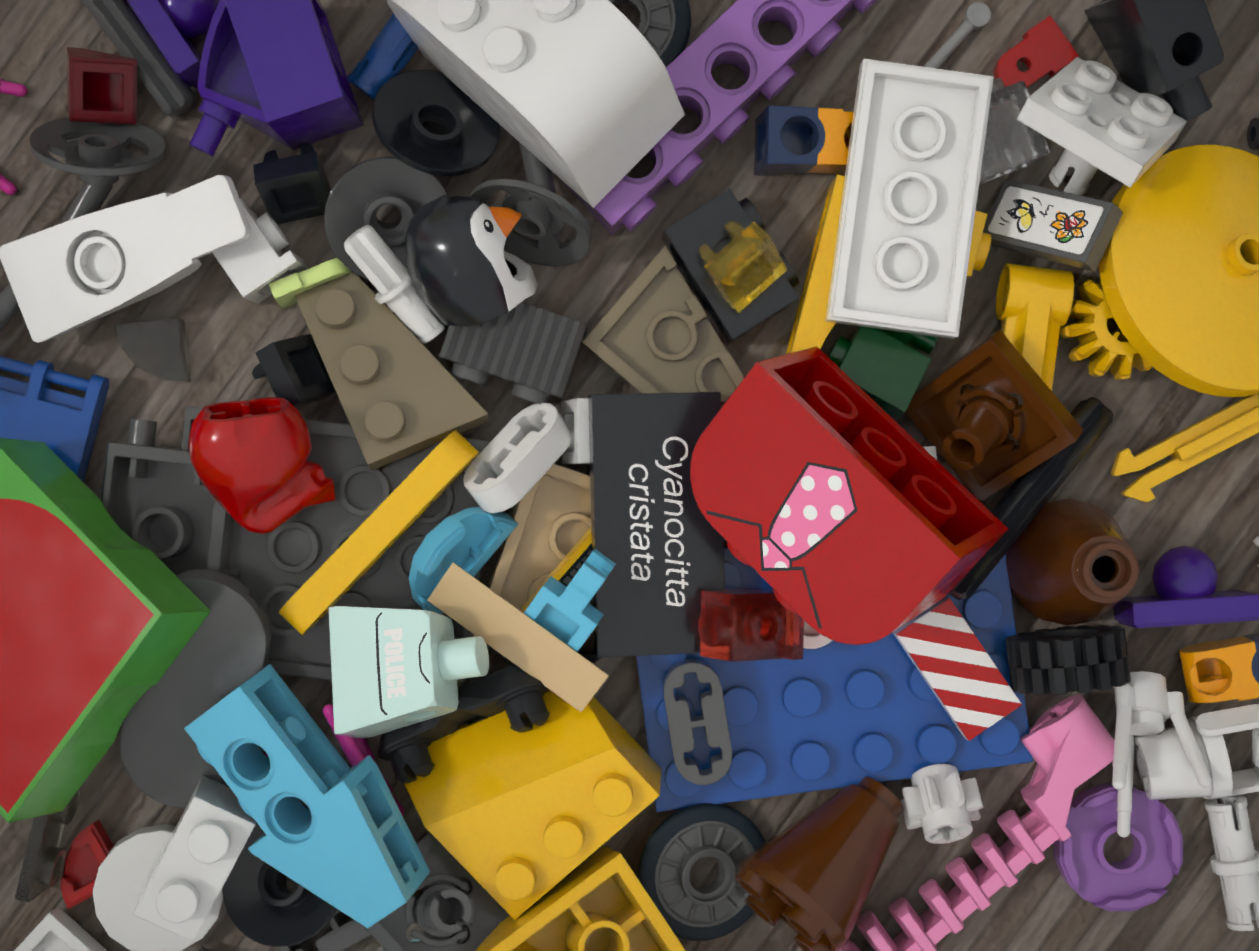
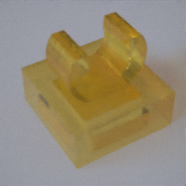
M729 221L724 227L732 241L719 253H714L709 246L703 244L699 248V253L705 262L704 268L722 298L739 313L784 274L787 268L771 237L755 222H752L744 230L740 224Z

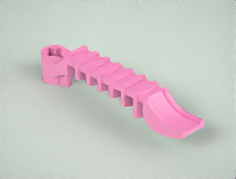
M1082 695L1070 696L1049 708L1029 728V734H1025L1020 738L1037 762L1030 783L1020 790L1024 801L1031 810L1021 818L1015 810H1007L997 817V823L1009 838L1004 844L998 848L990 835L982 833L971 841V846L982 860V863L971 870L962 857H955L945 865V870L956 885L946 894L934 879H928L918 888L919 894L929 908L920 916L917 915L904 897H898L891 902L888 910L903 930L893 939L872 911L865 910L859 915L856 926L874 951H937L936 944L949 932L956 934L964 928L963 920L976 909L983 911L990 906V897L1003 886L1010 888L1017 883L1018 878L1016 875L1029 863L1037 865L1045 859L1043 852L1056 840L1065 841L1072 836L1066 828L1074 789L1113 761L1115 741ZM848 940L847 945L842 951L862 950L853 941Z

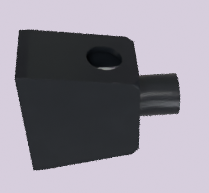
M1102 0L1084 10L1126 86L1138 93L1162 94L1164 100L1172 107L1173 113L1186 121L1212 108L1213 105L1199 75L1221 64L1224 59V53L1204 0Z

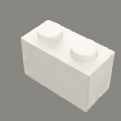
M204 775L202 776L143 888L133 911V916L194 943L256 825V821L243 811L236 795L229 787Z

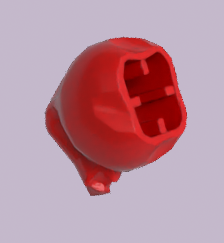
M265 397L214 403L204 406L194 419L188 445L190 460L197 476L222 508L246 530L258 534L271 533L304 508L335 500L333 478L325 476L324 468L319 463L307 461L312 450L307 424L298 409L285 398Z

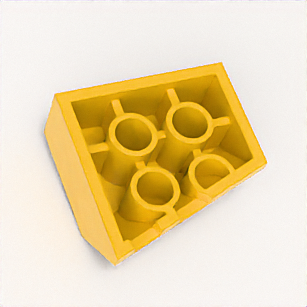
M547 689V692L542 696L547 711L550 712L546 723L541 726L532 724V730L522 733L510 728L511 724L506 710L471 725L463 724L456 732L433 741L427 747L432 763L435 764L431 773L425 777L416 776V781L404 784L425 828L514 920L660 796L661 767L594 696L584 710L580 712L550 689Z
M603 846L584 860L516 920L508 916L500 922L475 951L686 950L622 854Z

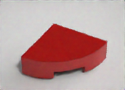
M99 819L87 826L74 838L68 851L60 885L67 909L93 896V887L99 866L114 847Z

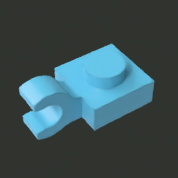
M594 549L567 587L550 576L524 614L578 652L604 616L602 612L589 604V602L604 583L616 563L597 549Z

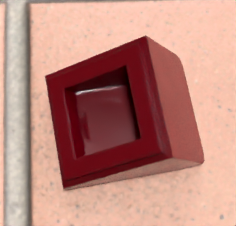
M67 47V107L69 120L77 122L136 124L137 59L84 48Z

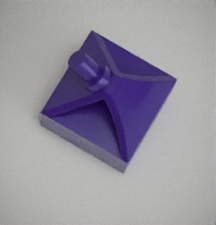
M320 0L219 1L208 29L200 61L197 87L203 101L198 111L203 116L189 143L190 146L213 157L227 127L235 129L238 120L293 150L300 148L301 144H312L364 126L350 82L346 79L347 74L326 12Z

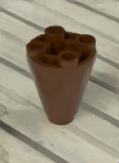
M1073 499L1047 502L1006 553L1010 589L1019 605L1038 619L1062 625L1090 622L1112 609L1130 594L1137 584L1140 571L1138 557L1116 520L1095 504Z
M867 776L858 785L850 784L746 856L738 866V873L734 876L738 884L750 894L745 899V902L768 924L775 926L781 919L797 933L794 941L803 951H842L847 945L898 829L899 822L897 818L904 810L902 803L884 785Z

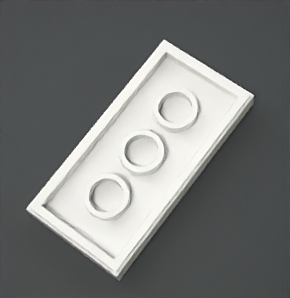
M863 58L859 68L825 322L955 339L959 336L994 76Z

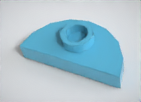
M480 507L466 508L446 517L426 535L413 556L408 578L412 598L423 610L433 611L442 615L444 612L427 600L452 562L474 577L517 527L518 523L505 512L488 513Z

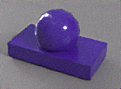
M127 0L174 72L190 87L193 86L197 89L201 56L188 37L193 38L208 32L219 1Z
M1179 546L1168 550L1154 564L1152 581L1158 595L1125 597L1114 606V619L1119 621L1120 624L1134 628L1259 620V594L1240 590L1216 591L1218 573L1214 562L1206 553L1189 546Z

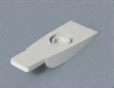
M216 175L176 193H162L119 204L74 218L4 244L0 247V260L31 338L39 343L51 340L163 291L199 269L202 263L198 258L247 239L251 235V227L231 177Z

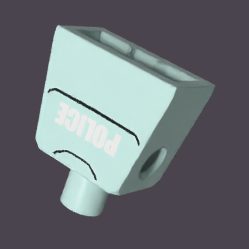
M328 607L335 735L369 738L452 713L457 710L459 704L457 680L482 677L488 673L489 654L484 638L482 636L454 639V625L451 618L433 611L414 609Z

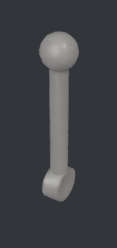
M982 2L971 4L964 13V22L923 67L938 69L973 30H981L987 25L991 19L990 8Z

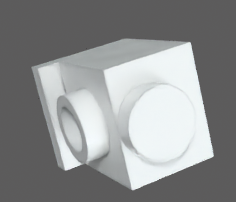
M240 198L251 227V235L247 239L217 250L213 254L243 298L259 304L272 295L268 284L309 268L303 259L289 250L283 254L281 250L289 245V242L272 217L267 212L258 217L257 214L248 208L244 200Z

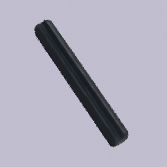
M1090 397L1087 400L1080 401L1071 412L1074 419L1084 429L1077 441L1019 477L990 511L1008 530L951 590L950 596L957 600H966L974 594L1112 423V411L1104 406L1099 399Z

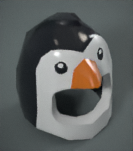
M443 195L423 205L410 220L406 233L408 274L418 297L435 317L446 325L473 326L488 322L511 311L526 298L535 294L538 283L531 266L504 250L506 238L521 218V213L508 207H488L480 200L471 197L453 196L449 198Z

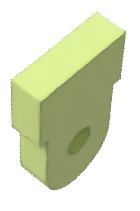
M335 258L302 272L291 274L268 285L274 299L282 309L297 304L295 295L352 273V271L338 258Z

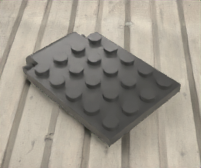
M186 406L181 450L154 447L157 428L156 421L130 419L128 444L107 442L101 501L111 518L130 538L150 549L175 575L194 569L213 570L232 576L251 591L249 596L256 601L259 608L262 605L269 618L271 641L267 665L271 664L278 674L332 680L329 611L303 636L278 612L441 442L370 471L351 425L304 419L312 443V450L307 461L319 463L324 468L325 476L333 478L335 500L306 507L271 533L258 534L243 528L222 508L203 485L192 465L188 445L192 423L203 409L202 407ZM465 438L479 451V454L491 442ZM467 468L334 606L423 610L412 598L408 579L413 556L426 535L446 517L466 508L479 507L464 486L463 478ZM481 568V569L478 571V573L474 576V578H476V579L479 580L480 582H481L482 568ZM451 618L454 625V635L458 639L472 637L473 633ZM469 678L464 679L458 689L468 685Z

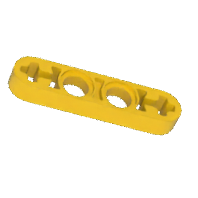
M457 430L450 433L301 586L278 613L302 636L306 634L329 611L328 607H333L478 456L479 451Z

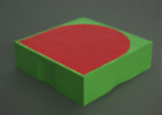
M0 438V814L8 823L61 812L65 809L114 743L116 735L131 708L141 696L160 681L211 611L150 549L142 546L121 530L105 509L102 501L44 442Z

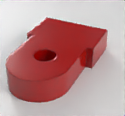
M1050 15L1028 30L1022 36L1024 40L999 58L994 66V80L1003 91L1019 93L1047 74L1052 77L1075 58L1079 57V55ZM1017 62H1024L1027 66V71L1022 72L1018 70Z

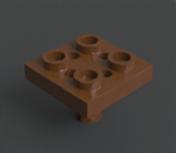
M1000 329L917 389L905 412L930 443L936 446V450L980 502L1076 442L1084 431ZM970 384L973 385L975 388L971 389L966 387L965 385ZM1009 393H1016L1020 395L1023 400V404L1018 405L1019 402L1017 398L1011 397ZM1013 439H1019L1020 445H1015L1016 442Z

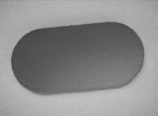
M206 569L187 570L176 575L211 612L160 681L141 696L131 708L123 721L120 740L122 762L134 784L150 798L167 806L180 809L186 808L203 775L229 787L216 769L202 758L195 742L184 728L267 666L271 641L269 618L262 605L259 608L256 601L249 596L251 591L232 576Z

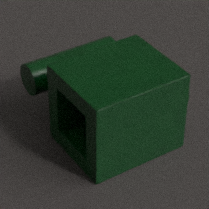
M860 326L849 340L839 335L827 356L888 415L897 421L906 412L932 360L907 344L926 354H930L939 337L891 330L881 331L876 328Z

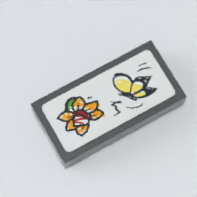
M1006 179L986 220L983 232L991 234L990 245L1095 272L1123 212L1112 202Z

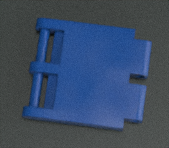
M0 356L1 370L30 377L29 383L0 375V438L44 442L84 483L109 389V379L93 375L89 380L55 371L53 363L37 360L32 365ZM54 383L86 392L85 398L50 389V385Z

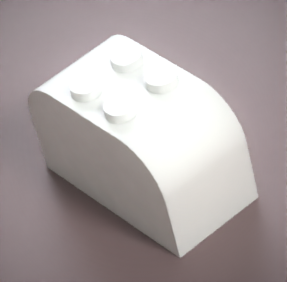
M387 0L390 9L417 45L422 55L592 208L685 115L662 60L640 31L609 0Z

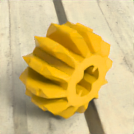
M1092 280L1081 283L1078 289L1082 301L1073 300L1069 315L1077 320L1076 324L1061 328L1059 333L1065 339L1073 337L1078 339L1079 345L1071 350L1069 359L1077 362L1091 355L1088 365L1089 375L1093 377L1103 376L1110 369L1115 380L1130 378L1133 367L1140 371L1152 369L1153 367L1131 346L1123 333H1109L1107 320L1113 318L1106 302L1101 281L1100 285Z

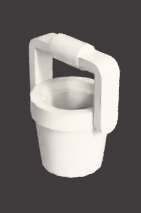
M1259 704L1207 712L1189 718L1188 722L1212 779L1211 785L1206 788L1199 785L1174 725L1165 728L1164 731L1155 735L1135 737L1134 754L1144 792H1146L1149 800L1195 797L1212 800L1259 792ZM1253 729L1252 761L1255 768L1232 772L1223 734Z

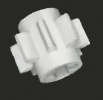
M950 764L930 765L916 771L911 778L913 787H904L902 789L904 799L900 800L904 808L903 814L907 829L922 827L925 840L935 844L955 842L970 835L973 831L971 821L981 818L979 809L983 808L976 778L960 781L958 769Z

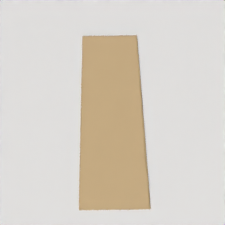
M452 562L427 600L475 636H482L486 644L523 671L540 680L545 687L580 712L584 710L609 677L600 668L454 562Z

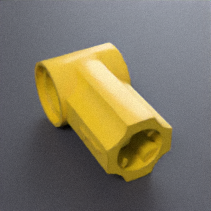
M1006 263L1000 274L995 302L996 317L1001 320L1000 330L1052 391L1060 328L1066 324L1072 308L1074 276L1070 271Z

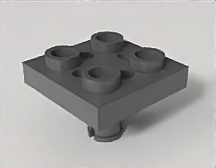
M428 831L416 842L430 870L429 875L417 889L420 890L425 887V890L419 896L412 895L407 903L368 929L364 928L385 951H475L500 922L510 915ZM459 878H465L466 880H468L469 884L466 882H461ZM468 890H469V892H468L467 895L462 892V891H468ZM416 923L423 930V934L418 930H412L410 932L411 936L420 941L411 943L406 937V930L411 924ZM462 925H464L467 928L468 933L462 930ZM467 937L463 943H456L459 939L463 940Z

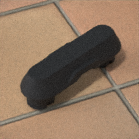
M515 664L459 688V704L454 712L381 734L378 757L391 762L395 780L403 784L414 782L417 780L416 776H428L435 765L432 763L427 747L433 741L456 732L466 721L480 715L491 717L506 710L511 724L510 728L520 733L532 730V724L541 726L546 723L550 712L547 711L542 696L547 692L548 688L540 680L529 675Z

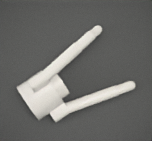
M1130 672V683H1126V685L1121 687H1114L1117 716L1112 785L1118 790L1117 834L1123 838L1130 834L1135 736H1149L1161 733L1165 729L1164 722L1171 718L1199 785L1206 788L1212 783L1204 762L1205 760L1185 715L1183 693L1178 691L1167 692L1166 678L1154 672Z

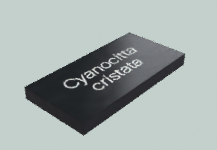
M721 392L588 395L592 551L597 549L616 563L604 583L593 596V607L604 614L594 629V655L597 658L726 652L724 538L712 527L700 511L690 480V466L695 445L703 431L721 409Z

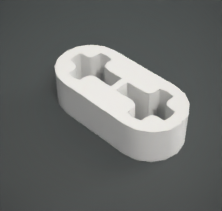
M550 403L530 405L521 410L469 465L463 478L464 486L479 507L485 512H503L516 505L565 452L570 444L572 435L556 407Z

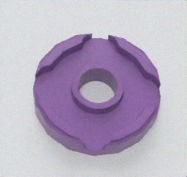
M1102 783L1080 792L1072 800L1066 828L1072 836L1065 841L1056 840L1054 842V859L1063 880L1082 899L1107 911H1136L1157 902L1168 891L1165 887L1171 882L1173 875H1178L1183 863V835L1174 814L1159 800H1149L1144 790L1133 786L1130 822L1133 849L1124 861L1119 863L1106 861L1103 852L1104 844L1110 835L1117 832L1118 790L1113 787L1112 783Z

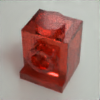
M701 590V614L698 621L700 656L731 662L784 658L791 660L803 659L804 620L799 614L793 613L782 606L776 599L773 590Z

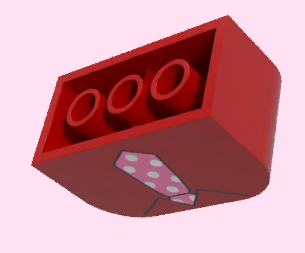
M817 346L756 362L703 431L692 454L690 480L696 503L706 520L727 541L730 552L739 561L752 566L773 588L774 595L782 606L793 613L799 614L807 624L821 635L844 644L862 645L878 641L942 600L1008 530L996 516Z

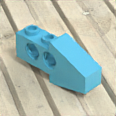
M271 664L252 676L184 728L195 742L202 758L216 769L236 795L243 811L252 817L264 831V834L248 848L249 851L367 929L407 903L429 875L430 870L377 764L368 755L350 768ZM259 746L267 753L268 757L261 752ZM300 800L308 806L309 810L302 805Z

